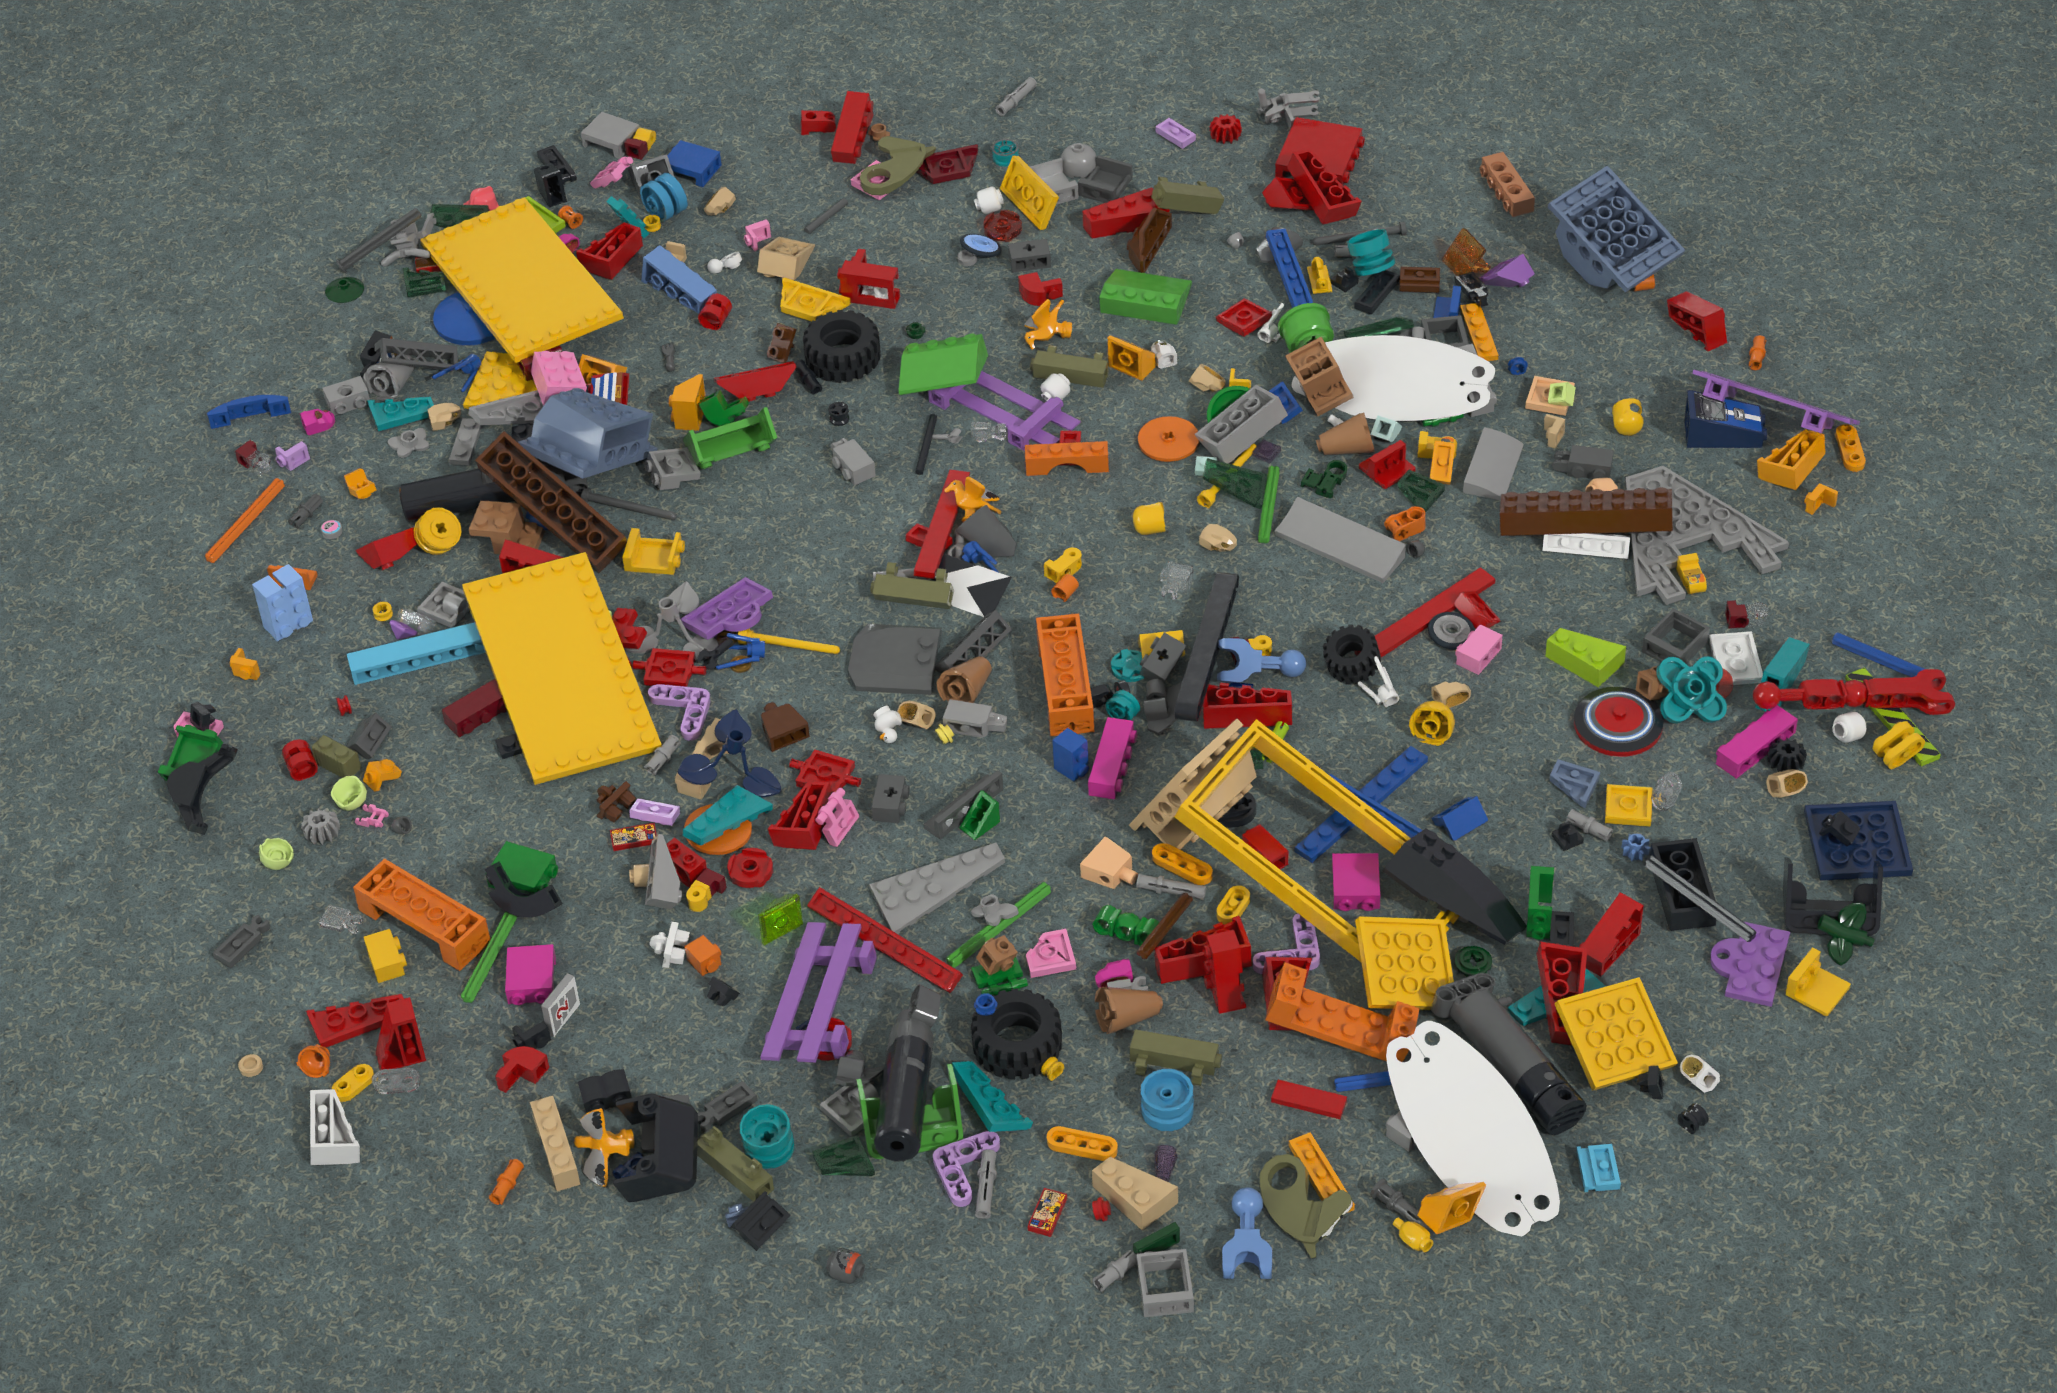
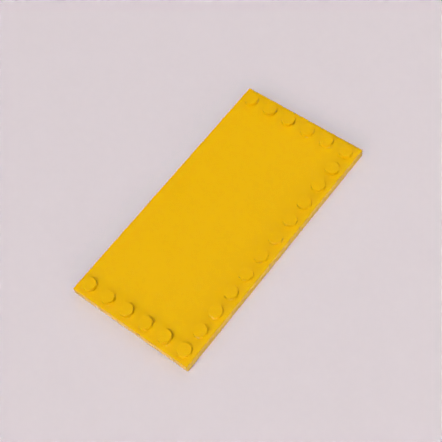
M525 197L420 239L421 246L430 252V257L515 363L533 356L534 352L549 350L624 319L623 312Z
M586 552L462 584L463 592L534 785L653 753L657 747L662 746Z

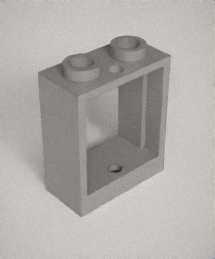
M1170 1249L1160 1252L1148 1251L1137 1254V1271L1144 1317L1194 1312V1297L1186 1249ZM1181 1268L1184 1291L1148 1295L1145 1272Z

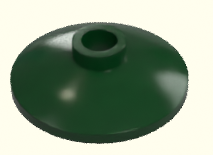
M341 277L327 285L325 294L333 302H351L362 295L364 284L354 277Z

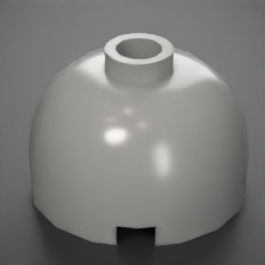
M1075 143L1069 145L1064 149L1060 157L1063 160V173L1070 178H1074V176L1086 178L1090 176L1096 167V153L1086 144Z

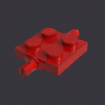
M653 648L651 656L647 661H633V669L645 670L643 681L644 685L647 686L662 684L687 687L689 679L693 674L706 675V666L694 665L696 657L695 652Z
M814 749L811 756L804 762L792 758L789 763L790 768L800 770V774L796 778V786L801 788L808 781L830 782L833 792H836L838 788H843L846 784L856 787L861 785V778L850 776L855 768V761Z

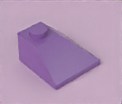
M1524 254L1500 262L1479 278L1485 285L1503 287L1518 285L1522 287L1530 282L1529 278L1535 273Z

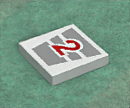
M568 973L541 1005L544 1022L549 1028L550 1036L553 1037L580 1005L575 976Z

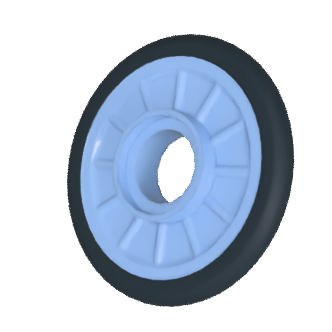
M972 233L963 235L960 238L961 246L972 254L994 257L1001 253L1000 244L988 236Z

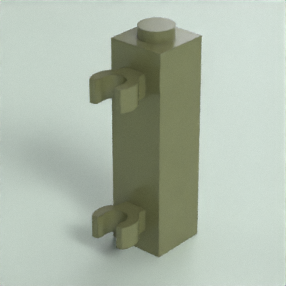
M1158 176L1159 181L1157 185H1154L1151 196L1158 208L1217 214L1224 201V197L1218 188L1208 187L1206 182L1197 181L1198 185L1168 182L1166 177Z
M1049 345L1047 352L1038 350L1035 358L1031 359L1030 370H1033V377L1047 379L1051 374L1061 373L1070 383L1104 388L1108 377V361L1102 360L1104 353L1095 352L1093 359L1056 353L1057 346Z
M888 562L886 575L876 574L875 580L871 582L870 591L875 600L943 609L951 608L954 589L951 583H946L948 577L946 569L938 568L936 581L898 577V566H896V563Z
M1135 1029L1130 1045V1061L1136 1062L1135 1067H1137L1135 1074L1145 1076L1148 1064L1192 1072L1191 1077L1193 1079L1191 1083L1201 1086L1203 1075L1214 1076L1216 1068H1220L1222 1063V1054H1219V1044Z
M714 1126L709 1132L698 1138L697 1156L753 1202L764 1191L768 1195L774 1190L773 1178L762 1168V1164L755 1158L750 1159L723 1137V1133Z

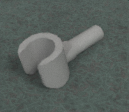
M958 428L953 429L950 434H933L932 436L933 439H945L955 444H958L963 437L958 436L961 433V430Z

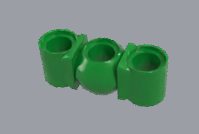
M1105 905L1097 914L1092 925L1098 934L1109 935L1110 937L1116 934L1122 941L1134 940V944L1141 946L1159 924V921L1152 918L1147 919L1144 916L1140 920L1134 913L1124 912L1121 914V909Z

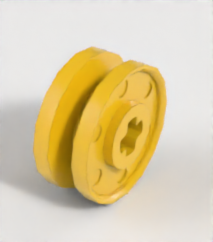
M432 508L426 511L415 523L413 530L418 546L432 555H441L449 551L460 540L462 533L457 517L444 508Z

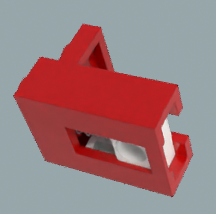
M858 249L855 256H852L851 261L845 260L842 268L838 269L837 278L840 279L839 294L850 298V303L895 309L900 299V289L894 288V279L899 277L898 268L867 263L866 250Z

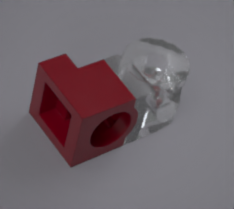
M252 440L247 441L235 450L237 461L242 466L259 476L271 473L272 464L270 456L266 453H260L257 450L256 443Z
M1736 600L1727 601L1725 616L1728 628L1763 626L1767 622L1769 608L1761 602L1751 605H1737Z

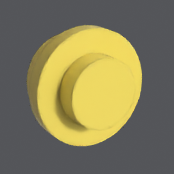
M939 724V728L935 730L938 737L944 744L952 743L953 731L948 725L943 726Z

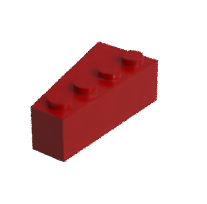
M1220 682L1219 686L1210 685L1209 683L1203 703L1204 729L1227 728L1236 719L1243 724L1242 727H1250L1256 719L1265 726H1275L1278 721L1283 722L1281 726L1284 723L1292 725L1291 691L1264 687L1261 690H1254L1251 686L1242 685V688L1229 687V683Z

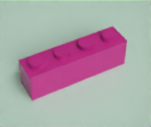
M1778 705L1771 710L1765 711L1761 718L1751 722L1744 731L1737 733L1726 745L1723 744L1718 748L1716 752V765L1737 779L1768 755L1771 744L1775 743L1777 739L1784 741L1786 737L1790 738L1795 734L1798 719Z
M1107 717L1088 781L1089 796L1115 800L1117 792L1122 791L1123 779L1121 777L1126 776L1128 768L1126 760H1130L1132 756L1131 743L1135 744L1137 739L1134 721Z

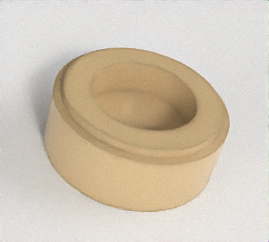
M255 1054L244 1056L238 1064L240 1073L246 1077L256 1076L263 1069L261 1058Z

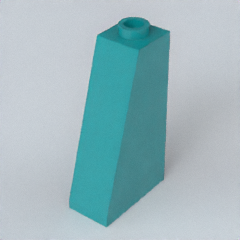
M1789 637L1764 670L1761 683L1768 681L1775 683L1779 689H1791L1806 662L1810 644ZM1780 701L1778 706L1781 707L1783 701ZM1757 705L1755 706V708L1767 711V709L1760 708Z

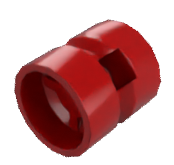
M712 294L700 311L698 321L704 328L719 330L732 310V303L722 294Z
M298 739L290 741L283 747L282 756L291 778L301 781L313 777L317 773L318 766L308 742Z

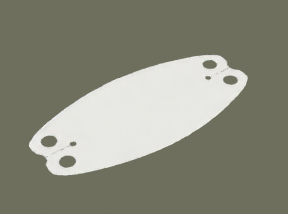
M1393 335L1361 336L1325 342L1354 397L1335 408L1350 415L1356 416L1364 412L1365 417L1370 419H1376L1377 416H1381L1394 421L1430 420L1472 412L1489 403L1490 392L1486 385L1495 375L1494 366L1487 360L1460 348L1427 339ZM1477 366L1485 369V374L1480 378L1472 375L1473 369ZM1294 376L1292 381L1293 390L1305 396L1297 377ZM1464 381L1465 385L1461 386L1460 382ZM1475 391L1480 394L1478 402L1471 403L1467 400L1470 392Z
M1433 1021L1421 1023L1416 1027L1414 1034L1407 1038L1398 1037L1392 1040L1387 1046L1386 1058L1397 1104L1418 1149L1442 1182L1448 1188L1458 1184L1484 1182L1486 1187L1475 1214L1500 1232L1522 1237L1530 1231L1532 1224L1537 1221L1546 1222L1557 1216L1560 1205L1559 1192L1543 1140L1521 1099L1494 1066L1456 1033ZM1431 1031L1437 1032L1440 1036L1439 1043L1434 1046H1430L1425 1042V1035ZM1407 1048L1411 1051V1059L1408 1062H1400L1396 1058V1053L1399 1049ZM1425 1057L1430 1058L1429 1063L1424 1062ZM1516 1194L1521 1195L1520 1200L1515 1199ZM1538 1195H1545L1549 1198L1550 1204L1544 1210L1537 1209L1534 1205V1199ZM1510 1212L1520 1215L1521 1221L1516 1227H1510L1505 1222V1216Z

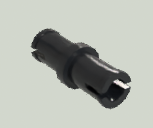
M797 360L795 362V370L800 376V381L806 384L811 394L821 392L823 388L817 381L814 371L808 368L804 360Z

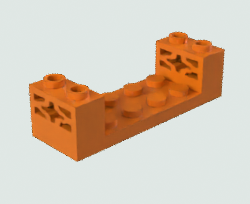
M1079 614L1036 618L1037 643L1045 682L1050 736H1058L1066 728L1071 729L1077 734L1094 732L1093 703Z
M385 858L353 887L359 911L374 920H377L385 912L389 913L439 943L443 961L459 971L475 958L490 941L486 918Z
M1284 963L1274 982L1265 1018L1266 1021L1387 1062L1388 1044L1398 1037L1407 1038L1414 1034L1420 1008L1397 1001L1389 1016L1304 988L1307 970ZM1399 1049L1396 1053V1058L1403 1062L1409 1049Z

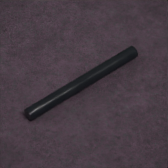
M935 414L929 416L915 474L923 475L937 421V415Z

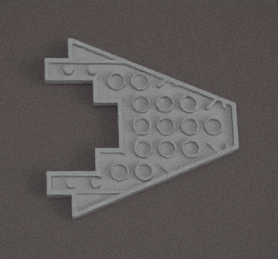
M1660 466L1625 477L1626 490H1634L1636 488L1654 490L1660 487L1672 489L1673 531L1630 532L1637 596L1656 591L1665 605L1685 599L1686 592L1669 569L1677 567L1678 556L1682 555L1679 549L1710 539L1715 542L1722 553L1742 547L1761 574L1781 568L1782 562L1775 553L1788 549L1789 542L1668 468Z

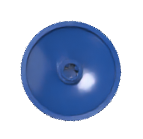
M459 292L448 296L437 306L433 315L434 327L439 336L446 341L458 345H478L495 339Z

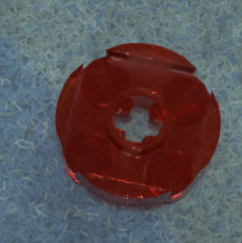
M1000 210V213L995 215L992 212L983 221L984 234L993 240L1010 242L1022 231L1020 216L1010 210Z

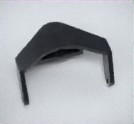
M222 744L218 752L201 762L189 761L170 774L167 787L173 802L179 807L189 831L205 835L208 825L204 823L200 809L203 791L209 780L234 760L238 751L237 748H231L227 744Z

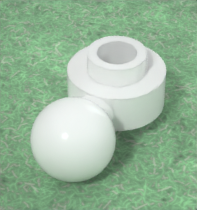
M734 252L721 260L712 259L708 262L707 269L710 273H719L723 267L734 269L740 265L742 257L739 252Z

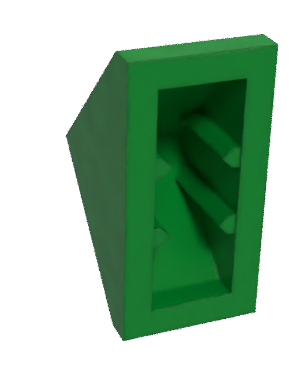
M981 790L959 828L972 839H978L1000 823L999 802L984 790Z

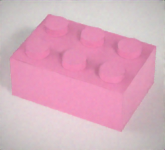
M534 352L531 374L543 406L550 396L559 394L562 391L566 392L573 388H580L586 392L587 386L573 352Z

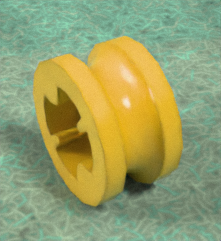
M648 215L643 219V222L646 224L644 228L648 232H655L661 228L659 216Z
M379 602L374 605L373 613L377 621H387L393 616L391 604L388 602Z
M1050 1057L1043 1064L1041 1073L1047 1076L1050 1081H1053L1062 1074L1064 1064L1058 1062L1056 1057Z

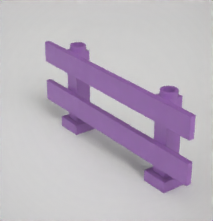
M981 371L976 384L1033 412V414L1024 421L963 390L962 388L966 385L928 390L929 402L944 410L950 406L949 400L952 399L1007 427L1008 443L1022 450H1025V445H1029V440L1038 444L1060 442L1059 438L1042 430L1050 421L1068 431H1072L1081 423L1080 420L1061 411L1064 404L1059 397H1051L1044 403Z
M1693 370L1692 373L1708 378L1703 395L1724 402L1725 397L1734 398L1737 394V388L1804 409L1806 412L1801 427L1815 432L1823 433L1824 429H1832L1835 419L1848 424L1859 425L1860 423L1859 420L1712 373Z
M807 923L800 946L795 950V960L770 1031L766 1033L765 1045L760 1056L761 1060L780 1061L783 1050H799L798 1062L816 1063L819 1051L833 1052L834 1059H840L841 1056H845L849 1044L845 1025H835L833 1032L827 1031L848 967H861L863 974H872L877 959L873 941H864L862 947H855L861 930V924L843 923L836 945L820 946L826 923ZM812 966H828L807 1030H790Z

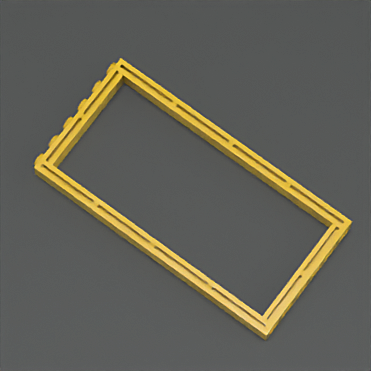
M1256 719L1181 804L1174 817L1361 962L1357 929L1201 809V807L1251 749L1255 747L1393 855L1411 838ZM1447 909L1446 913L1441 910L1435 919L1444 920L1447 933L1450 928L1446 925L1449 922L1454 924L1459 915Z

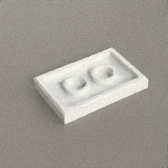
M1752 631L1709 635L1708 641L1712 656L1719 661L1723 669V676L1719 681L1720 686L1761 683L1763 672Z

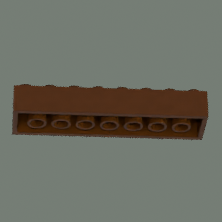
M505 431L475 460L478 468L574 553L586 552L591 567L596 572L600 573L626 547V537Z
M1663 487L1654 490L1636 488L1634 490L1614 489L1612 491H1602L1595 489L1586 492L1572 490L1570 492L1549 491L1548 493H1538L1530 491L1527 493L1507 492L1506 494H1501V536L1673 531L1672 489Z

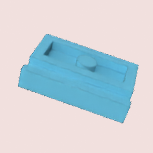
M1612 1144L1591 1145L1588 1148L1577 1147L1576 1154L1584 1192L1595 1189V1191L1620 1189L1621 1182Z

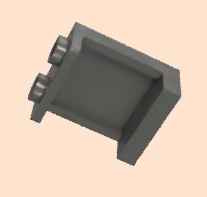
M1098 155L1096 167L1087 179L1081 178L1078 181L1079 196L1103 203L1118 199L1133 178L1132 164Z

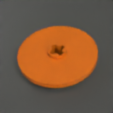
M1171 416L1160 417L1149 421L1140 429L1138 445L1141 451L1152 459L1164 462L1178 461L1187 458L1198 448L1199 440L1195 436L1198 430L1191 422L1185 419Z
M713 804L705 805L692 812L687 818L684 828ZM749 820L740 823V827L734 830L727 829L723 832L722 836L701 846L687 838L686 840L694 849L702 853L711 855L728 854L737 851L748 842L752 833V824Z

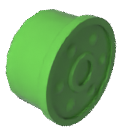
M1306 303L1298 305L1287 311L1278 323V331L1285 340L1290 353L1319 337H1322L1324 342L1333 341L1334 338L1333 329L1329 322V313L1321 304Z

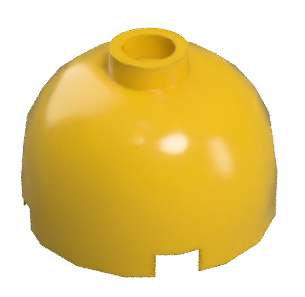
M1427 701L1420 704L1411 715L1409 722L1412 735L1425 739L1419 742L1436 746L1444 744L1451 737L1455 725L1452 711L1447 705L1438 701ZM1426 733L1432 735V738H1428Z

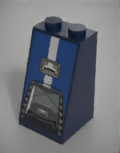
M1687 390L1684 416L1687 448H1762L1763 441H1767V428H1763L1765 427L1766 419L1765 414L1761 412L1760 405L1725 398L1723 402L1704 396L1702 392Z

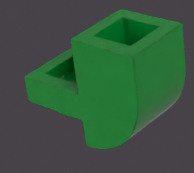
M721 390L703 397L699 406L711 423L723 426L733 423L735 417L745 413L749 402L745 396L728 404Z

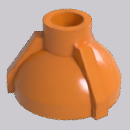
M318 1044L307 1046L300 1051L298 1062H296L297 1066L307 1076L313 1078L325 1077L329 1073L330 1052L326 1047Z

